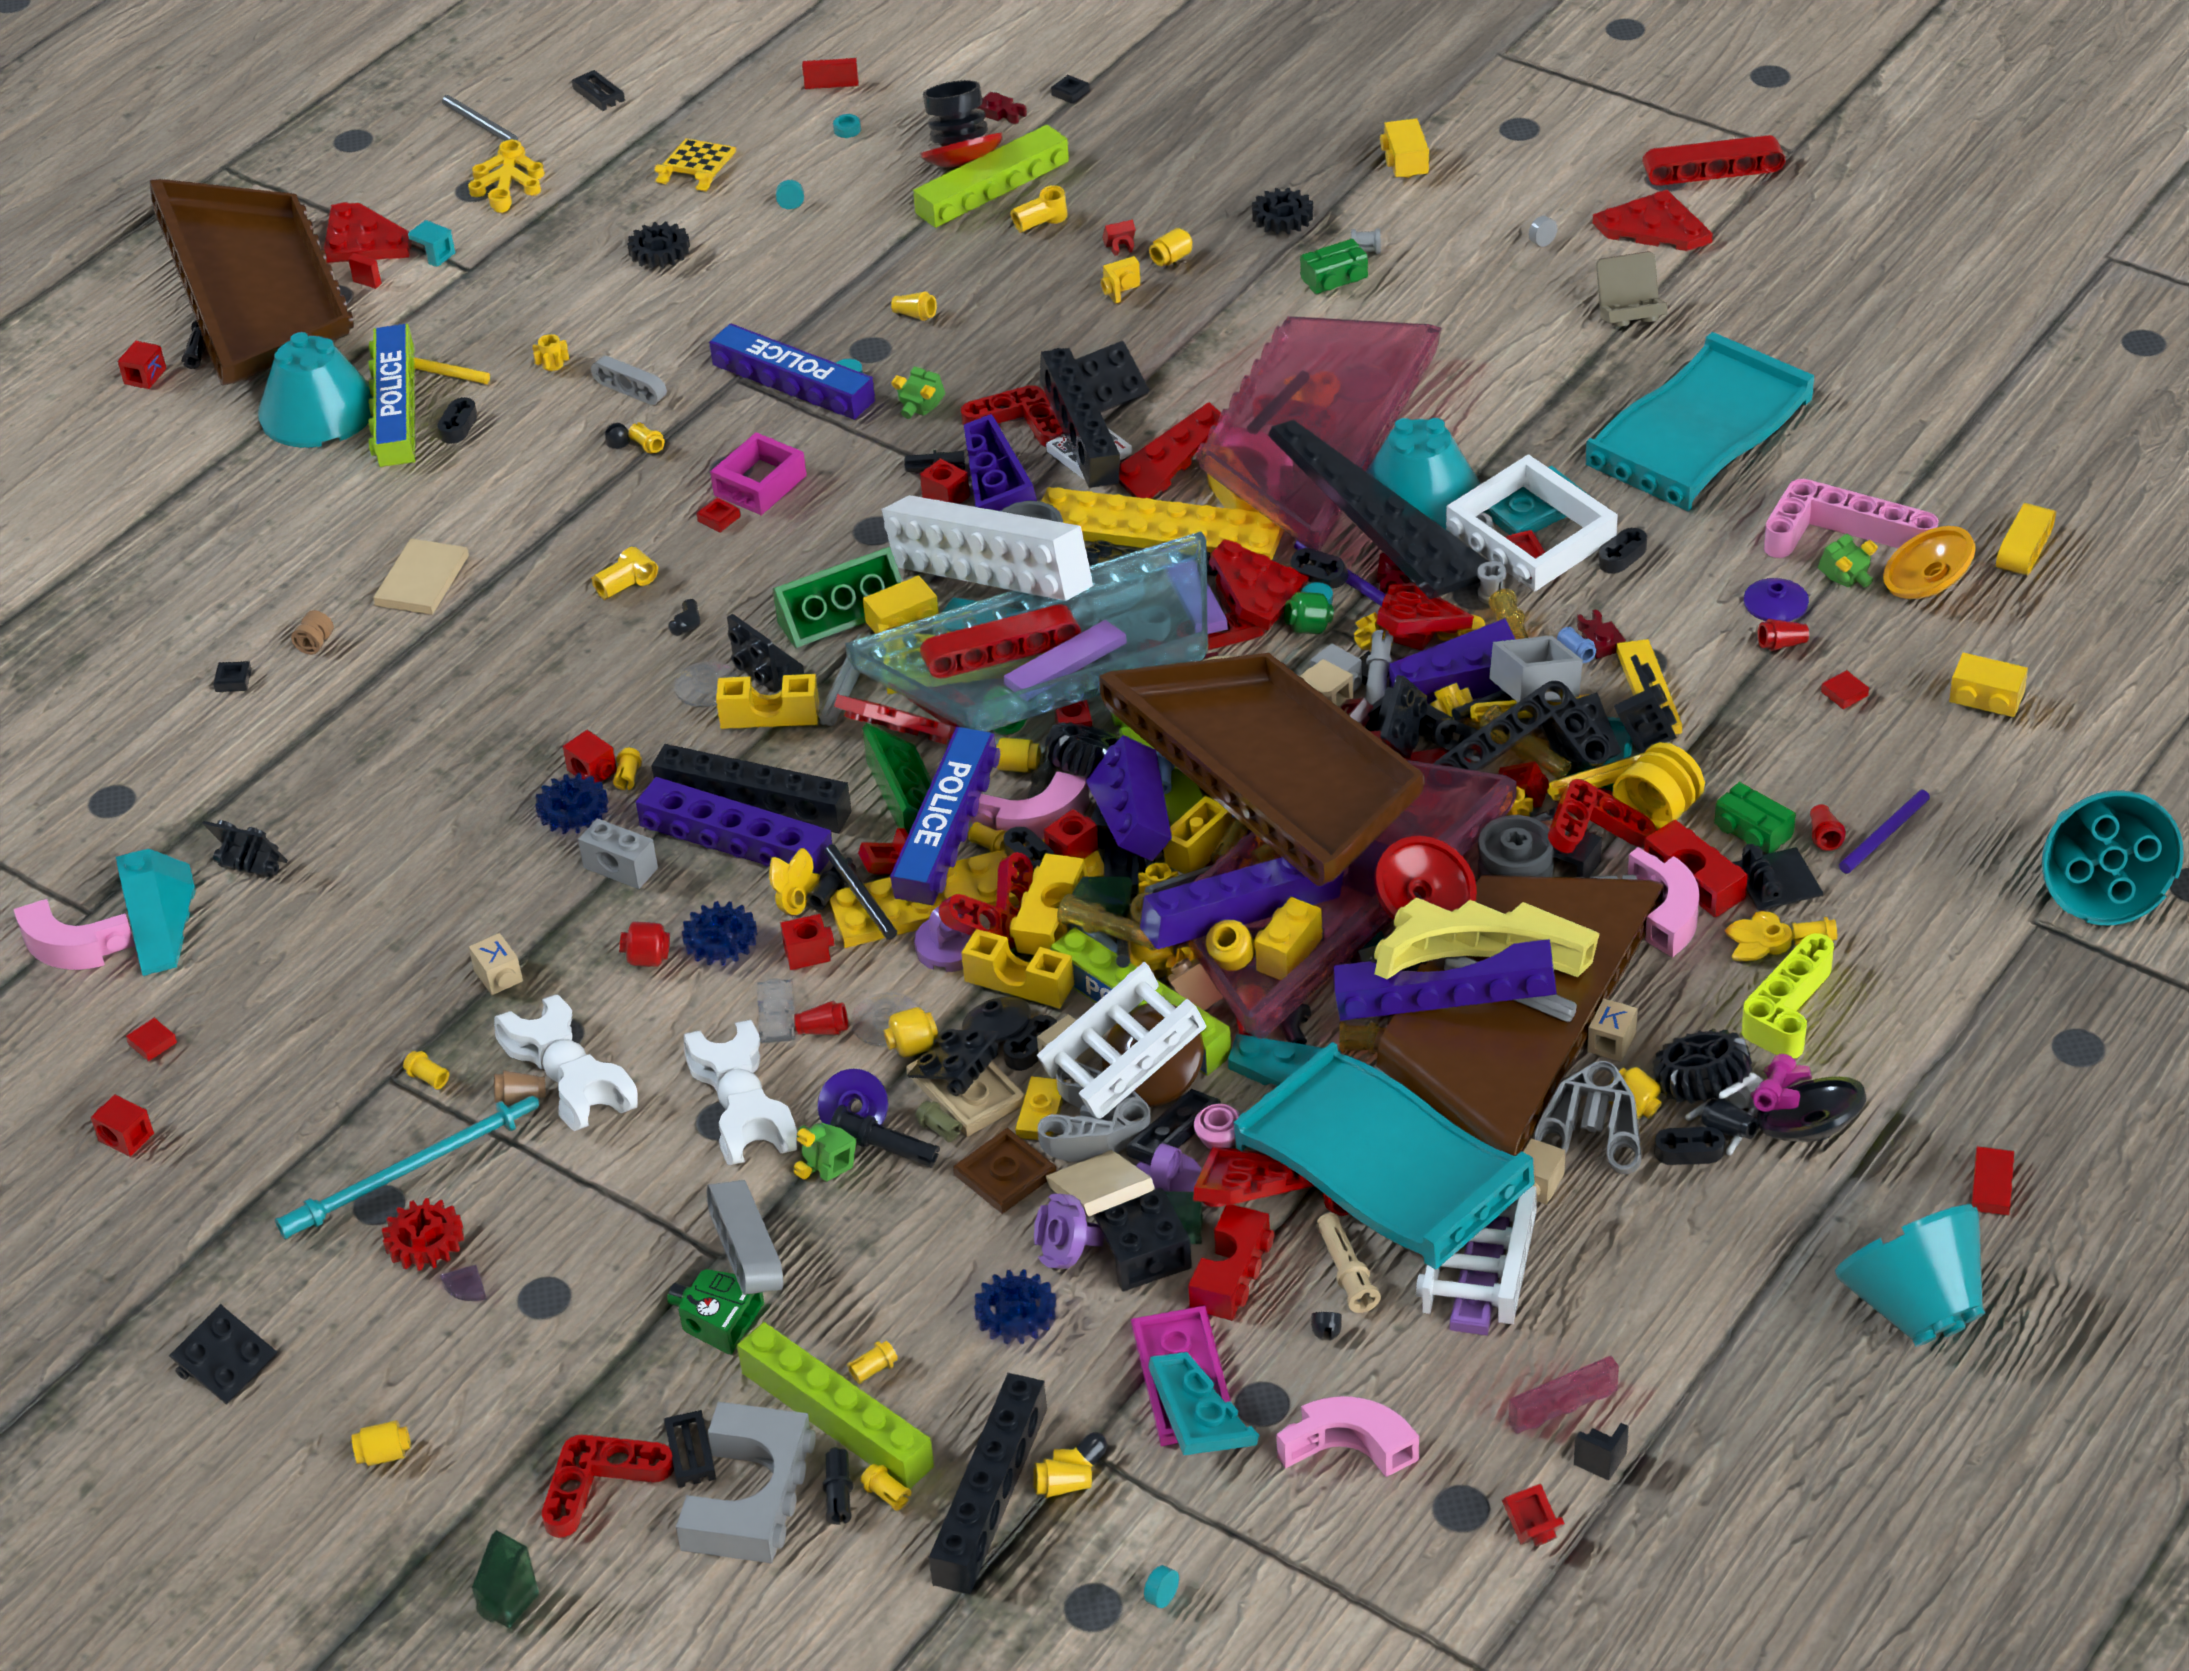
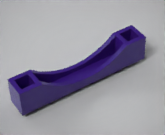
M1550 939L1514 943L1490 958L1465 967L1430 972L1401 970L1389 979L1375 975L1376 963L1370 961L1334 966L1335 996L1340 1021L1557 995Z

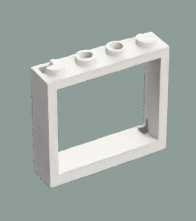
M1528 454L1447 505L1446 530L1490 561L1504 565L1507 573L1535 592L1598 551L1604 544L1617 535L1618 515ZM1521 487H1525L1583 528L1535 559L1476 518V516Z

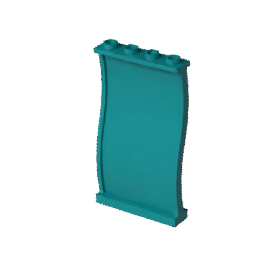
M1711 332L1705 337V344L1702 349L1676 376L1663 386L1632 403L1619 413L1595 439L1589 438L1586 441L1585 465L1689 512L1692 509V502L1718 472L1732 460L1767 439L1793 415L1801 404L1806 406L1812 400L1814 375L1715 332Z
M1331 1042L1322 1051L1314 1054L1306 1064L1296 1072L1291 1073L1285 1081L1271 1092L1265 1094L1258 1103L1247 1112L1242 1113L1233 1122L1236 1148L1243 1151L1250 1147L1288 1166L1320 1189L1353 1217L1377 1233L1423 1255L1424 1263L1435 1270L1535 1184L1533 1157L1522 1151L1513 1156L1476 1139L1454 1125L1425 1101L1388 1075L1362 1061L1340 1053L1338 1045L1334 1042Z

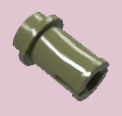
M927 1100L916 1111L915 1116L918 1119V1124L921 1127H929L947 1142H952L959 1136L960 1132L954 1129L955 1127L958 1130H962V1123L941 1110L940 1104L936 1101L930 1102Z

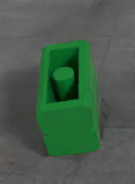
M1353 238L1315 250L1314 252L1302 254L1300 256L1301 279L1309 285V288L1315 295L1360 281L1368 277L1367 254L1361 247L1359 248L1358 243Z
M1739 781L1730 789L1729 793L1726 792L1717 800L1714 824L1726 834L1731 833L1744 840L1746 844L1759 846L1763 852L1769 854L1778 850L1781 844L1783 845L1793 836L1796 813Z

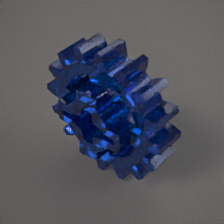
M577 773L575 778H570L568 774H564L561 781L553 778L551 779L552 786L543 785L541 787L542 793L535 796L537 801L535 804L537 817L540 818L543 826L549 824L550 831L552 832L561 828L562 834H566L569 829H574L576 833H580L581 827L589 828L593 820L595 821L597 818L603 820L602 813H608L607 791L603 789L602 782L595 783L593 776L582 779L581 773Z
M718 901L714 902L713 908L710 909L702 905L701 913L691 912V921L683 922L684 931L681 932L687 954H694L695 961L697 962L706 958L707 965H712L715 960H719L721 965H725L728 958L737 962L739 961V953L748 955L750 953L749 946H755L757 943L756 936L758 932L753 913H745L743 905L734 909L730 901L725 907H720Z
M1010 1269L1006 1271V1277L1002 1279L997 1274L992 1275L993 1284L983 1282L981 1284L982 1293H975L974 1312L975 1319L979 1321L980 1330H989L990 1339L992 1340L996 1339L999 1335L1003 1336L1004 1344H1008L1012 1338H1017L1020 1344H1024L1025 1336L1027 1335L1036 1340L1039 1338L1038 1329L1048 1331L1050 1329L1049 1320L1056 1319L1055 1293H1051V1284L1049 1282L1041 1284V1276L1038 1273L1032 1278H1028L1026 1270L1023 1269L1019 1276H1014ZM1035 1299L1040 1303L1039 1307L1036 1306ZM992 1306L995 1307V1314L991 1311Z

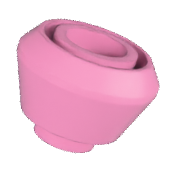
M1225 1104L1210 1105L1201 1110L1195 1117V1132L1209 1149H1212V1147L1231 1148L1236 1143L1233 1122L1241 1114L1233 1107Z

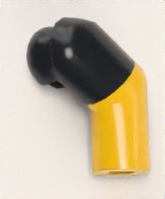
M1091 1432L1074 1449H1054L1053 1460L1078 1465H1090L1092 1467L1107 1450L1106 1438L1099 1432Z

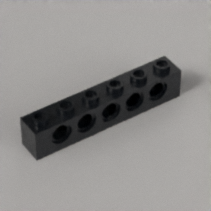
M1055 348L1049 351H1042L1040 355V383L1088 487L1094 488L1119 484L1120 453L1070 348Z
M664 744L651 765L653 778L659 777L829 829L833 833H840L852 812L848 782Z
M1007 1373L929 1555L933 1586L971 1594L1046 1414L1047 1402L1044 1380Z

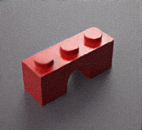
M1676 819L1645 837V852L1657 857L1663 863H1666L1674 856L1688 867L1698 884L1699 906L1713 917H1718L1746 899L1748 874L1740 866L1732 863L1720 854L1715 847L1707 844L1691 829L1686 828Z
M1234 1204L1225 1206L1214 1229L1215 1254L1228 1257L1229 1259L1213 1261L1201 1258L1188 1285L1189 1308L1206 1306L1208 1315L1233 1321L1238 1307L1243 1308L1249 1295V1283L1251 1279L1256 1280L1258 1278L1262 1265L1261 1257L1264 1251H1270L1274 1240V1230H1270L1268 1213Z

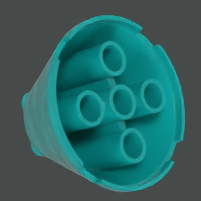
M304 332L295 333L291 336L290 341L283 344L274 354L275 358L258 410L259 422L264 433L269 438L292 447H321L322 441L338 437L339 441H343L357 434L369 424V418H373L369 409V399L373 398L370 394L369 382L334 346L331 339L308 336Z
M1401 418L1397 420L1395 427L1389 433L1366 471L1445 530L1447 505L1481 485L1454 438L1445 427V422L1439 418H1431L1429 420Z
M2125 790L2105 791L2091 795L2071 805L2068 809L2061 811L2056 823L2047 836L2042 853V872L2046 887L2050 895L2064 911L2085 920L2087 923L2117 925L2136 920L2148 914L2162 903L2167 897L2165 893L2172 885L2174 879H2178L2184 856L2182 836L2172 816L2163 806L2148 796Z
M1972 1204L1948 1208L1902 1226L1904 1235L1886 1243H1883L1882 1239L1878 1238L1850 1255L1835 1269L1838 1280L1913 1341L1915 1347L1933 1341L1937 1338L1935 1334L1943 1332L1945 1337L1954 1335L1966 1328L1964 1323L1974 1321L1986 1314L1982 1303L1980 1219L1977 1208H1973Z

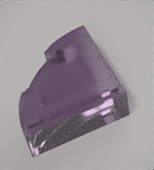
M476 1264L440 1275L443 1287L451 1296L463 1301L486 1300Z

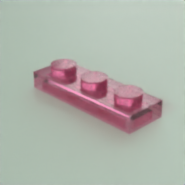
M1610 1355L1510 1398L1509 1425L1518 1434L1529 1428H1538L1546 1421L1559 1415L1570 1414L1580 1406L1596 1399L1607 1398L1618 1390L1619 1365Z

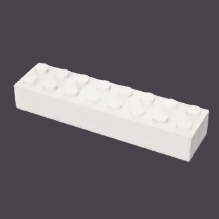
M911 495L882 509L884 527L888 534L891 551L898 568L1064 601L1093 586L1082 530L1079 525Z

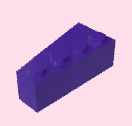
M990 414L964 424L975 507L1001 512L1004 508L1014 503L1037 501L1032 482L993 415Z
M1506 618L1390 663L1389 687H1394L1397 675L1404 676L1427 696L1426 700L1429 705L1437 700L1434 692L1454 683L1458 684L1460 690L1468 687L1473 699L1482 698L1502 690L1490 679L1493 642L1515 640Z
M1122 735L1115 745H1111L1107 749L1102 761L1085 781L1118 846L1153 861L1172 839L1157 752L1151 747Z

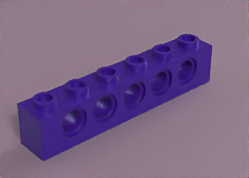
M659 777L653 779L636 801L639 824L648 830L664 833L677 839H683L706 848L725 852L770 867L772 857L780 858L789 864L800 848H805L813 859L814 868L812 873L820 874L829 862L824 853L827 846L833 845L831 830Z

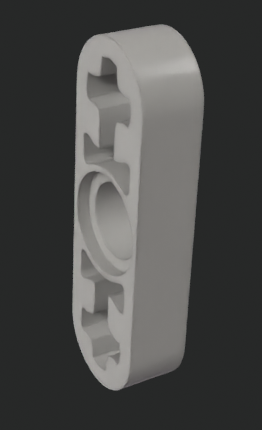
M602 356L591 366V373L598 383L647 404L655 405L667 394L664 382L656 375L609 356Z

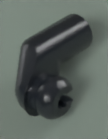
M685 600L682 603L683 612L675 615L674 620L668 623V628L674 636H680L683 632H691L699 626L700 616L696 600Z
M1294 1001L1287 1006L1279 1024L1287 1042L1306 1045L1307 1039L1299 1026L1300 1023L1308 1021L1305 1016H1311V1009L1308 1004Z

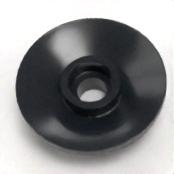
M999 997L990 999L976 1006L966 1015L962 1023V1030L998 1031L999 1035L994 1041L996 1043L1014 1037L1028 1025L1031 1019V1010L1029 1005L1020 998Z

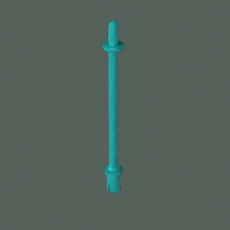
M529 1096L509 1107L503 1101H499L496 1103L497 1113L321 1201L312 1200L311 1198L303 1201V1206L275 1219L280 1234L284 1239H287L289 1236L312 1225L318 1227L323 1224L326 1214L503 1125L510 1132L515 1130L514 1120L537 1109L540 1103L539 1099L535 1096Z

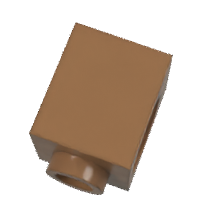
M1189 958L1183 959L1171 968L1172 974L1167 976L1179 995L1203 1010H1206L1223 998L1197 958L1192 961Z

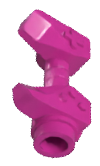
M1778 1054L1773 1058L1771 1064L1763 1070L1768 1080L1762 1081L1751 1092L1750 1096L1759 1111L1768 1112L1771 1110L1797 1108L1800 1101L1799 1091L1786 1087L1799 1081L1813 1079L1810 1067L1796 1065L1795 1060L1791 1056Z

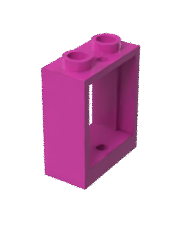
M757 432L710 471L714 496L761 516L807 476L803 451ZM759 460L777 467L761 482L743 476Z

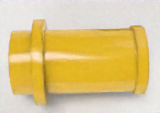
M640 422L634 423L630 427L628 432L629 438L642 445L645 452L650 454L658 453L663 449L665 442L663 435L659 431H652Z
M627 747L619 752L616 757L618 767L613 784L620 790H626L627 781H629L628 790L634 787L637 769L641 767L643 762L638 750Z
M975 822L969 829L968 839H970L971 843H976L990 849V852H1000L1002 849H1005L1004 834L1007 831L1002 829L997 831L980 822Z
M1823 917V921L1792 923L1794 945H1798L1806 936L1814 933L1826 935L1832 941L1837 940L1835 919L1828 920V917Z
M423 1051L410 1052L403 1063V1068L408 1076L412 1078L418 1077L436 1090L441 1089L447 1083L450 1072L446 1068H442L428 1059L427 1053Z
M887 1340L882 1343L877 1341L874 1343L873 1349L852 1362H848L847 1368L853 1379L860 1385L886 1367L888 1369L893 1368V1363L898 1360L894 1348Z
M872 1464L861 1476L864 1490L868 1493L874 1492L895 1511L902 1509L909 1501L907 1497L911 1496V1490L890 1476L888 1468L884 1465Z

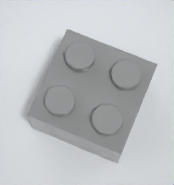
M1552 635L1493 642L1490 679L1515 699L1517 703L1545 683L1555 680L1563 682L1575 697H1579L1583 660ZM1545 693L1546 701L1561 702V698L1557 693Z

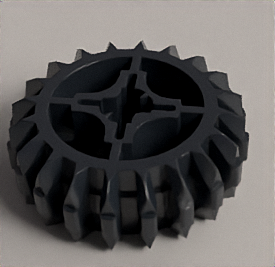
M1062 722L1053 725L1048 733L1044 745L1046 746L1044 754L1055 766L1087 779L1102 761L1107 749L1111 745H1115L1121 737L1115 736L1114 733L1106 732L1104 729L1086 726L1082 723Z
M1713 1028L1707 1032L1699 1030L1694 1034L1686 1033V1036L1682 1038H1674L1673 1043L1663 1045V1050L1655 1053L1656 1059L1653 1060V1073L1655 1081L1661 1086L1660 1093L1665 1094L1667 1099H1675L1679 1103L1688 1100L1690 1104L1699 1100H1703L1705 1103L1711 1098L1719 1099L1721 1091L1735 1083H1743V1078L1749 1077V1073L1752 1071V1059L1745 1040L1740 1038L1738 1033H1729L1728 1030L1717 1032Z

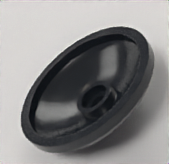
M1839 1076L1813 1079L1788 1088L1799 1091L1800 1101L1797 1108L1771 1110L1768 1112L1759 1111L1757 1119L1761 1131L1775 1139L1792 1142L1822 1141L1842 1130L1860 1113L1866 1102L1867 1095L1862 1083L1853 1078Z

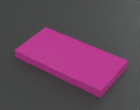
M1206 1306L1131 1319V1327L1160 1446L1177 1444L1178 1441L1148 1368L1150 1357L1188 1352L1215 1383L1213 1389L1225 1403L1230 1401Z

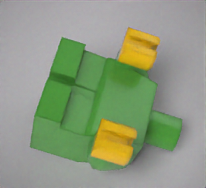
M914 366L908 380L898 375L895 376L891 385L897 389L899 400L903 404L902 416L907 419H911L914 413L925 416L938 406L946 394L939 374L930 371L926 372V370Z
M1847 533L1839 538L1837 542L1835 541L1825 547L1817 568L1830 580L1847 588L1856 582L1862 587L1867 588L1873 581V578L1867 574L1871 564V555L1877 551L1878 546L1869 539L1858 548L1853 542V538Z
M825 1123L814 1124L811 1129L806 1125L798 1129L797 1141L803 1144L802 1155L807 1160V1163L803 1161L795 1163L794 1168L796 1170H794V1174L805 1180L811 1173L818 1170L820 1177L828 1182L853 1168L856 1139L846 1131Z

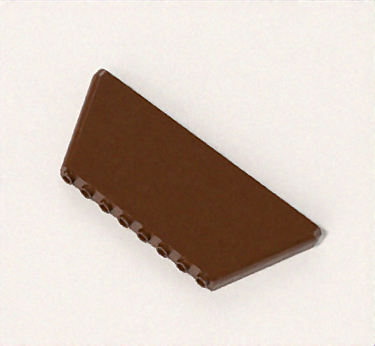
M166 179L150 180L151 201L154 213L221 385L235 384L270 369L275 358L274 354L283 344L290 341L291 336L295 333L304 332L308 336H319L331 339L332 341L349 335V329L354 328L352 312L347 311L345 296L340 295L338 280H333L332 266L327 264L325 250L320 249L318 234H314L312 220L307 219L306 207L304 204H300L296 194Z
M1270 653L1117 670L1099 675L1100 694L1110 712L1317 886L1334 881L1423 792L1425 780L1423 773L1418 768L1410 764L1398 752L1387 746L1379 737L1373 735L1361 723L1350 717L1339 706H1336L1321 692L1313 688L1302 677H1299Z
M1482 875L1479 880H1475L1477 887L1475 902L1506 914L1508 911L1512 912L1524 902L1600 933L1593 963L1579 977L1554 969L1557 995L1577 1004L1574 1017L1570 1022H1565L1515 1000L1392 1014L1389 1016L1386 1029H1380L1374 1041L1373 1048L1378 1051L1376 1066L1425 1101L1454 1125L1476 1139L1513 1156H1516L1521 1151L1523 1152L1544 1111L1587 1039L1589 1026L1602 1000H1609L1646 935L1647 916L1663 903L1665 884L1653 880ZM1466 956L1478 962L1490 958L1483 956ZM1446 958L1430 960L1426 965L1421 964L1417 972L1444 971Z

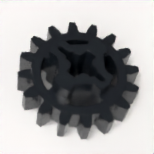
M1275 188L1274 193L1266 190L1264 191V197L1256 196V202H1252V221L1256 222L1257 228L1264 227V232L1266 233L1271 230L1275 232V235H1279L1281 231H1285L1287 235L1291 233V230L1300 232L1301 226L1308 227L1309 221L1313 220V200H1309L1308 194L1301 196V190L1293 192L1290 188H1286L1285 191Z
M665 221L662 225L653 222L651 227L644 224L642 225L643 230H634V236L628 237L629 256H631L633 262L638 261L641 267L649 264L650 269H653L655 265L665 268L666 263L676 265V259L684 260V254H689V235L686 234L685 228L679 229L677 223L669 226L668 221Z

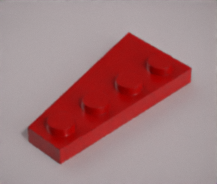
M1206 403L1120 463L1119 483L1132 497L1152 499L1159 491L1164 493L1172 484L1171 479L1179 470L1185 471L1192 464L1191 458L1198 451L1203 452L1229 425L1226 417L1212 403Z

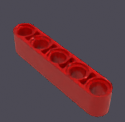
M1771 135L1654 148L1647 151L1642 159L1649 181L1659 186L1773 173L1780 170L1786 161L1778 140Z
M1060 604L930 637L922 643L920 654L930 674L934 678L943 679L1048 652L1080 634L1081 628L1070 609Z

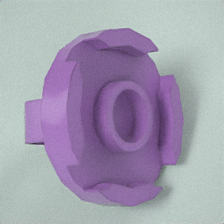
M938 906L931 913L929 920L922 923L916 931L914 940L915 952L919 961L927 968L934 970L933 965L946 967V972L959 971L963 969L961 952L971 936L947 927L941 921Z
M1162 1143L1157 1147L1151 1165L1141 1161L1136 1165L1137 1168L1152 1178L1155 1189L1162 1188L1165 1191L1174 1210L1185 1208L1187 1212L1193 1209L1199 1202L1193 1201L1194 1186L1202 1168L1194 1159L1183 1154L1179 1148Z
M1051 1194L1048 1197L1051 1199L1049 1204L1041 1205L1038 1210L1034 1225L1035 1245H1041L1043 1256H1039V1259L1046 1267L1069 1269L1078 1261L1083 1252L1084 1245L1103 1246L1104 1235L1098 1224L1086 1221L1085 1210L1079 1199L1068 1194Z

